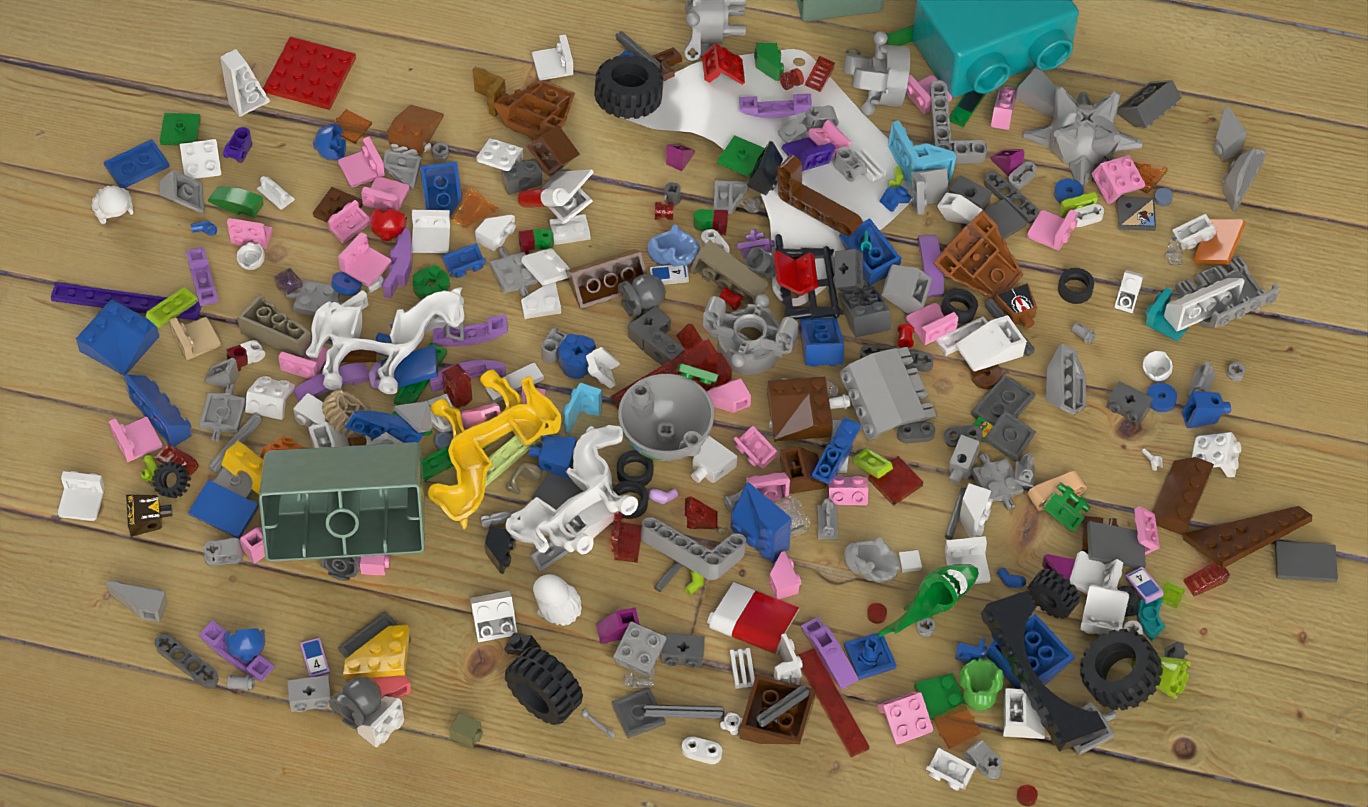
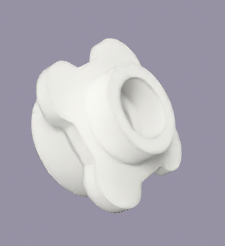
M730 712L726 715L724 721L720 723V727L730 731L732 735H737L743 718Z

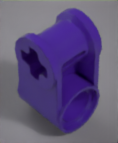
M240 127L235 130L224 148V158L230 157L236 159L239 163L245 160L247 153L253 145L248 128Z

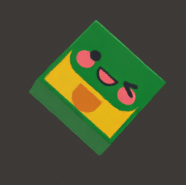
M980 416L972 424L982 430V442H985L984 439L994 425ZM975 432L970 433L972 436L976 435Z

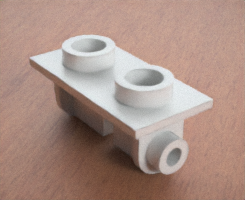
M265 176L261 177V186L257 190L280 210L295 200L272 179Z

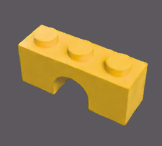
M238 440L226 450L221 465L235 476L239 475L242 471L248 473L252 479L251 489L259 494L264 460Z

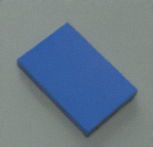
M153 139L104 161V166L119 188L129 187L170 167L169 162Z
M435 345L412 351L398 364L394 371V379L398 382L397 388L438 377L437 349ZM387 359L381 360V367L385 364Z
M208 480L188 513L240 539L258 510L259 505Z

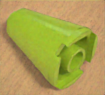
M1159 656L1162 662L1163 674L1159 676L1161 682L1159 686L1156 685V688L1169 697L1177 699L1176 694L1183 692L1190 673L1186 672V669L1191 666L1190 661ZM1133 658L1131 662L1132 668H1134L1136 663L1135 658Z

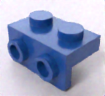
M477 243L442 256L450 278L454 276L460 278L466 275V272L469 270H473V272L484 268L483 265L486 263V259L483 258Z

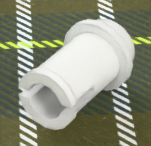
M845 394L841 397L829 398L830 409H847V407H850L849 396H845Z

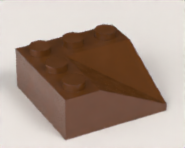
M825 376L768 381L767 398L774 442L832 437L833 421Z
M756 675L740 726V739L758 744H801L813 708L816 689L806 687L809 691V695L767 725L761 727L756 717L799 688L800 685Z

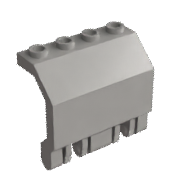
M1240 256L1232 258L1230 264L1225 265L1229 273L1218 264L1194 275V280L1198 287L1189 278L1175 284L1177 293L1183 298L1185 295L1213 285L1217 281L1227 278L1244 279L1237 306L1231 303L1225 307V311L1221 313L1214 311L1212 317L1199 322L1201 326L1211 328L1226 325L1229 321L1241 318L1250 311H1256L1267 303H1273L1277 299L1280 288L1274 283L1271 290L1267 292L1261 289L1250 276L1247 265Z
M908 347L872 353L847 365L839 372L868 441L875 440L884 432L897 426L916 421L925 422L937 417L931 402L924 404L920 402V399L926 398L928 393L924 391L926 389L920 375L917 374V368L907 370L905 365L913 362L912 357H909L911 354Z

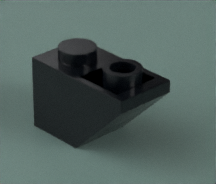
M489 526L485 540V551L497 570L504 574L506 567L510 566V551L515 549L516 539L511 536L507 529Z

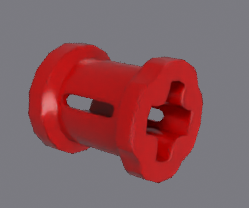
M727 287L719 295V298L723 299L734 311L739 308L743 300L742 295L734 294Z
M911 324L899 325L897 345L900 348L913 347L914 340L912 339V334L914 333V327Z

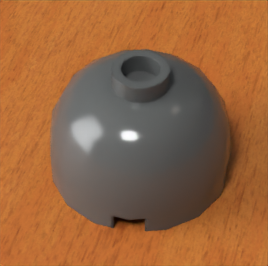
M361 556L326 558L320 561L322 568L326 567L329 571L328 575L337 580L347 581L350 577H355L359 572Z

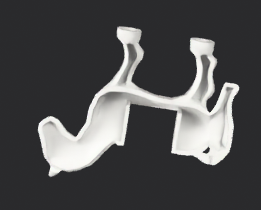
M459 287L450 292L444 290L428 295L407 312H404L403 309L397 310L390 334L392 343L359 339L362 329L361 307H344L336 302L331 303L329 301L322 305L315 313L312 323V343L305 353L310 358H317L324 343L331 337L333 346L326 352V365L322 371V374L325 376L323 385L330 390L336 391L341 389L343 384V378L339 374V365L350 351L363 349L385 354L389 357L378 370V375L381 379L378 388L385 394L397 393L398 382L394 379V371L398 364L421 342L432 317L438 315L452 327H457L463 322L464 299L460 295L463 288Z
M608 425L597 429L589 426L587 428V433L580 437L573 450V469L569 468L566 471L572 481L584 493L573 499L558 513L550 505L536 497L524 509L515 512L510 518H507L506 529L514 539L533 543L537 550L545 553L549 545L543 535H549L550 541L555 546H564L568 552L576 550L580 554H587L593 547V538L585 533L579 535L568 533L566 525L584 509L601 500H604L608 511L611 513L621 512L624 515H631L636 511L638 502L635 497L631 495L617 496L613 493L612 474L609 466L599 456L597 451L622 442L623 429L620 426Z

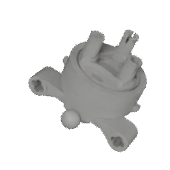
M689 0L685 4V11L687 12L686 22L692 28V36L684 49L686 58L691 61L697 60L701 54V43L704 46H709V43H722L723 37H729V35L745 36L746 25H730L728 17L745 16V12L739 10H745L746 0ZM690 48H694V50L697 51L695 52V55H691V53L688 52L690 51Z

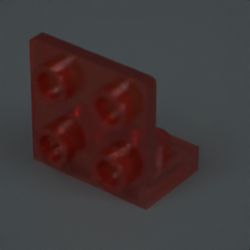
M621 512L615 513L613 523L615 526L611 532V552H614V560L638 563L642 525L624 523V514Z

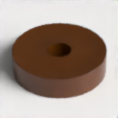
M998 364L974 372L973 370L971 371L972 382L982 389H992L1002 377V371Z

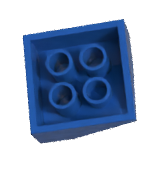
M111 299L78 335L76 341L81 353L126 376L160 336L157 326L149 319Z
M748 482L731 516V530L735 534L743 535L750 547L757 549L764 559H769L772 563L778 559L781 552H786L790 548L792 518Z
M1036 614L1028 618L1024 633L1026 654L1033 671L1046 686L1075 659V656ZM994 641L989 644L987 658L1003 671L1004 677L1015 689H1022L1017 677L1012 673L1008 661L1003 657L997 642Z

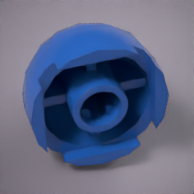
M337 123L329 124L318 130L313 140V146L324 159L338 160L345 156L346 141L341 138V134H343L341 126Z
M259 629L236 630V635L231 636L230 632L224 634L228 652L234 657L241 658V661H252L253 656L259 655L264 649V629L260 632Z

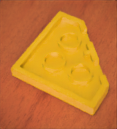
M409 625L388 626L347 657L343 671L344 679L350 680L357 676L375 678L405 675L410 634Z

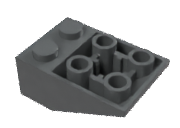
M864 286L863 289L838 293L850 330L855 337L892 330L890 309L874 286Z

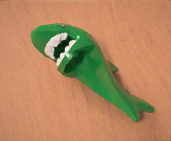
M953 564L932 570L920 583L913 601L903 608L907 612L880 630L877 635L881 637L891 632L897 634L918 621L952 609L976 582L979 574L978 568L971 564Z

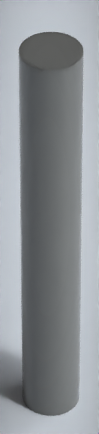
M966 488L960 489L945 534V538L948 540L953 539Z
M676 561L654 588L661 592L683 565Z

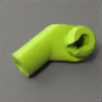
M896 166L893 169L895 180L890 179L888 187L901 186L904 178L903 170L900 166Z
M146 455L143 461L147 468L140 475L145 481L153 480L152 476L156 475L154 471L158 470V466L152 455Z
M693 570L690 571L692 582L684 587L688 595L693 594L704 584V577Z

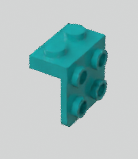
M1166 287L1162 293L1159 292L1157 294L1154 305H1150L1146 310L1147 319L1145 325L1174 341H1179L1189 327L1176 332L1165 319L1166 305L1171 302L1173 293L1172 289Z

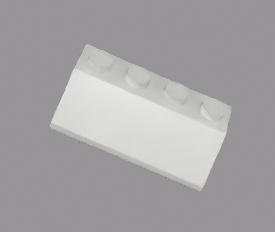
M1227 278L1217 281L1206 288L1203 287L1192 294H1187L1176 301L1173 300L1166 305L1164 317L1177 332L1212 317L1214 311L1218 313L1225 311V307L1231 303L1237 306L1244 279Z

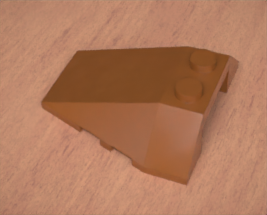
M542 80L528 85L525 90L517 89L514 94L509 95L506 93L494 102V107L506 127L536 140L559 125L562 128L565 125L575 93Z
M983 210L958 233L933 262L946 277L995 300L996 294L1011 289L1023 276L1018 263L1006 245L1005 239L1002 238L998 231L997 224Z

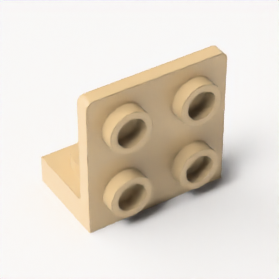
M176 317L169 320L172 334L186 360L221 346V342L207 317L187 325L179 324Z

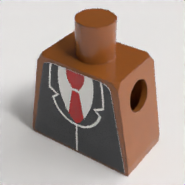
M1028 283L996 294L995 302L1015 325L1022 323L1026 329L1034 325L1033 318L1036 315L1037 305Z

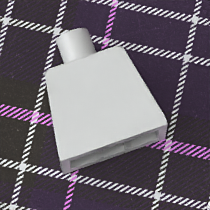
M708 436L701 446L700 453L693 457V469L695 471L691 474L692 479L700 483L706 478L710 482L715 483L737 467V455Z

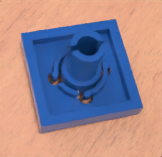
M875 633L844 643V649L858 680L896 669L897 665L884 635L879 637Z

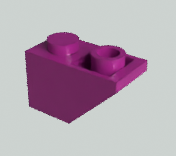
M636 607L615 611L596 625L600 644L622 640L630 622L640 625Z

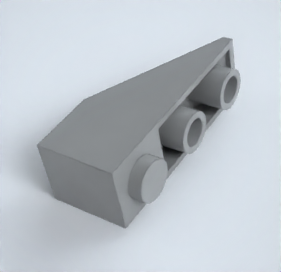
M119 581L106 582L109 594L138 617L161 622L168 602L165 592L156 588H143L140 585H126Z

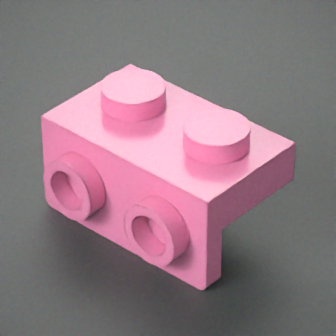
M826 120L822 128H810L807 133L818 146L832 143L836 147L832 157L836 156L837 149L840 147L848 148L851 144V141L830 120Z
M356 200L346 204L343 210L333 214L328 220L329 231L342 244H345L370 224V217L359 208Z
M754 426L740 438L736 436L733 438L737 443L735 447L742 454L746 452L749 455L747 460L754 467L758 465L764 469L779 454Z
M836 476L828 484L829 499L832 500L834 505L868 504L867 477Z

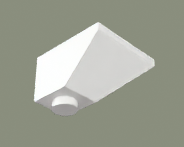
M579 188L565 205L548 208L565 224L593 201Z

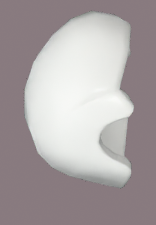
M248 242L237 252V261L246 270H255L264 263L265 253L259 243Z
M1151 352L1143 361L1145 374L1152 381L1165 380L1172 374V361L1165 352Z

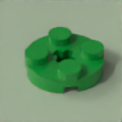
M437 265L421 269L413 275V291L420 299L436 292L448 291L450 287L449 276ZM429 282H434V286L427 285V284H428Z

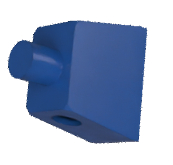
M1192 392L1182 411L1186 427L1194 428L1216 424L1222 414L1231 412L1230 402H1223L1221 395L1217 392Z
M546 436L542 447L531 445L529 456L539 458L541 470L569 479L566 471L572 468L573 450L577 443L576 437Z

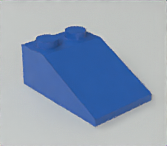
M457 161L420 166L426 210H449L450 218L464 216Z
M869 218L862 223L852 236L847 237L839 234V237L846 250L857 249L860 251L861 244L864 241V231H868V241L871 243L872 249L871 253H869L867 247L863 248V280L868 286H871L886 278L890 266L893 264L900 265L902 258Z
M837 318L799 319L805 365L812 367L818 365H843L844 341Z

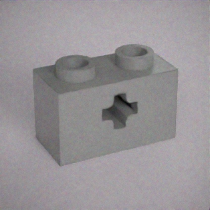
M328 675L287 681L291 712H304L309 709H325L330 707L328 701L331 699V689Z

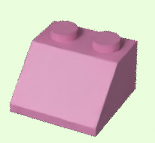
M774 472L763 476L754 475L746 478V484L748 482L774 504L788 502L790 480L785 472Z

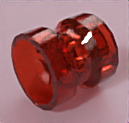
M799 68L781 73L779 77L780 83L785 90L803 85L804 76Z
M655 201V220H661L662 218L673 220L674 202L663 204L662 202Z

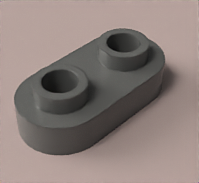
M926 421L908 423L898 427L897 438L900 442L906 444L928 442L934 438L936 429L932 423Z
M976 425L950 427L944 433L945 443L952 448H956L961 435L979 441V444L983 440L982 430ZM971 432L976 433V435L973 437H971L969 434ZM951 434H956V438H950Z

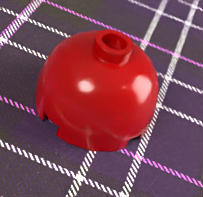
M377 209L370 213L371 230L382 241H392L399 234H402L404 228H406L407 217L402 212L387 209L385 213L381 212V209Z

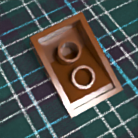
M409 105L394 118L387 130L389 145L397 144L398 148L404 146L408 150L414 149L417 150V153L423 154L426 144L430 142L444 114Z

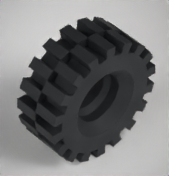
M1042 569L1028 585L1029 595L1035 601V605L1040 606V610L1046 611L1049 616L1054 615V618L1057 619L1059 617L1061 619L1067 618L1080 602L1079 591L1075 590V585H1071V581L1068 578H1063L1064 575L1061 573L1058 575L1057 571L1053 570L1051 572L1050 569Z

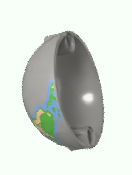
M674 374L653 375L636 382L624 394L618 410L620 426L623 429V435L626 440L643 456L658 461H675L688 456L698 455L701 451V446L711 432L714 421V407L708 393L693 380Z

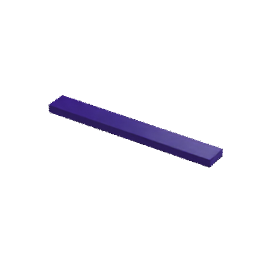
M57 282L51 294V301L98 308H104L112 299L136 313L146 314L147 311L168 298ZM197 301L195 305L176 318L197 321L202 306Z

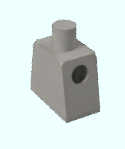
M964 435L960 436L949 463V473L951 475L948 480L951 483L959 485L961 479H968L978 458L979 441Z

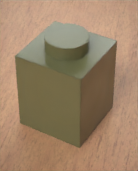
M458 713L450 728V738L473 748L475 743L480 742L483 736L481 722Z

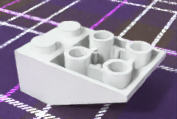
M1007 315L989 321L957 342L955 346L974 372L1023 357L1027 341Z
M584 491L573 496L572 498L568 499L565 503H563L556 510L557 513L562 508H564L568 503H570L573 499L584 493ZM601 500L581 511L569 521L566 527L573 535L585 533L594 538L614 521L621 512L611 513L608 511L604 500Z

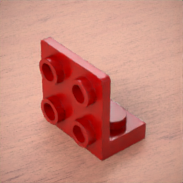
M716 43L702 55L705 81L711 83L723 73L742 85L745 83L743 60L740 56L731 53L725 47H721Z
M779 251L774 252L776 280L779 285L800 296L818 288L815 256L808 253L794 260Z

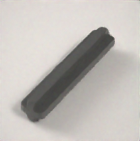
M804 685L800 686L756 717L761 727L767 725L809 695L808 689Z

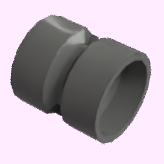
M755 247L749 251L746 257V266L750 270L767 278L776 275L774 254L761 247Z

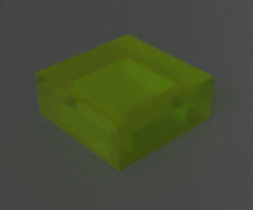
M1166 582L1163 588V596L1159 598L1163 600L1164 604L1176 609L1185 589Z

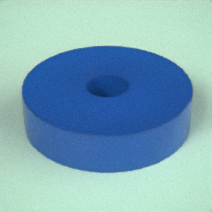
M1069 178L1060 180L1054 190V197L1060 204L1061 201L1068 198L1072 199L1084 194V188L1081 183Z
M344 272L334 274L331 281V287L336 292L344 295L358 294L362 282Z
M1155 383L1149 387L1146 395L1153 398L1151 409L1157 412H1168L1175 407L1177 392L1171 385Z

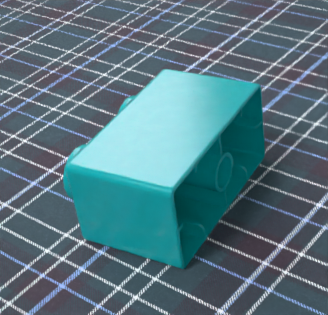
M916 0L912 41L938 80L946 83L947 91L953 98L973 90L977 93L985 94L998 89L1011 76L1035 67L1047 71L1064 63L1073 50L1079 10L1072 0Z

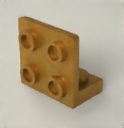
M475 66L473 68L474 90L488 97L489 114L496 117L498 112L494 107V102L506 94L505 79Z

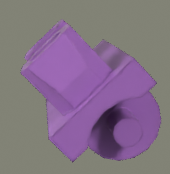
M752 229L751 235H746V241H752L738 243L737 247L742 251L743 259L746 260L749 251L755 247H761L772 253V247L775 246L774 240L771 241L769 238L759 240L765 238L764 233H758L757 229Z

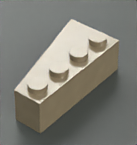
M261 294L237 317L241 334L285 353L303 358L306 355V350L312 343L310 331L295 320L288 318L285 312H280L276 309L275 305L272 302H267Z

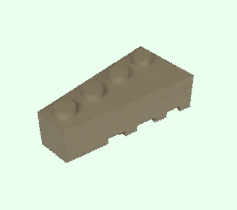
M711 240L697 254L689 271L694 275L699 273L703 276L702 279L708 283L710 280L717 283L718 288L721 290L727 287L734 294L742 295V302L755 305L757 295L764 294L769 286V283L763 277L758 276L746 265L739 262L735 256L728 254L720 245Z

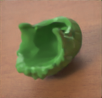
M979 658L978 661L973 659L970 663L963 666V669L959 672L960 686L964 689V700L968 707L975 711H986L991 709L996 702L997 692L1003 687L1004 674L989 659L983 660Z

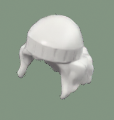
M115 185L99 189V192L92 199V210L101 224H105L106 219L123 215L126 211L130 215L133 214L132 198L129 191L124 188H119Z
M553 574L543 575L535 581L533 592L539 606L537 614L544 617L550 623H556V625L561 624L565 626L575 622L576 617L580 616L582 610L581 597L575 588L568 585L559 576Z

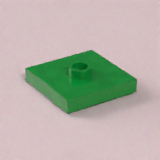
M164 113L160 145L180 146V144L197 142L201 121L200 114Z
M734 135L718 158L717 164L750 178L757 158L764 150V147Z

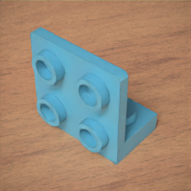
M581 382L577 389H573L571 401L565 405L563 410L565 415L563 424L565 425L566 433L570 434L581 411L588 415L600 416L602 412L601 389Z

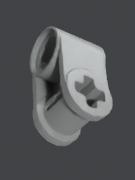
M830 105L812 106L811 109L805 111L806 117L802 121L807 130H810V128H822L826 120H830L835 126L839 124L835 110Z
M840 147L837 149L833 166L848 181L852 182L859 175L867 173L866 164L849 148Z
M557 327L552 328L542 343V359L546 363H554L558 360L559 346L568 335L559 331Z
M229 538L226 540L209 541L204 545L205 562L210 566L237 564L243 560L240 539Z
M978 740L964 752L965 759L986 778L991 780L999 778L1001 775L1002 759L984 741Z

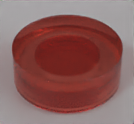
M873 603L868 607L867 618L870 622L880 624L886 620L887 609L883 604Z
M1022 785L1017 791V801L1026 807L1034 805L1038 798L1036 788L1031 785Z

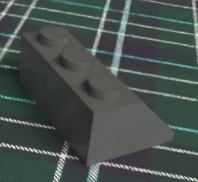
M1173 80L1149 82L1118 107L1117 114L1134 127L1147 128L1153 124L1152 121L1162 117L1167 109L1176 106V102L1181 99V96Z

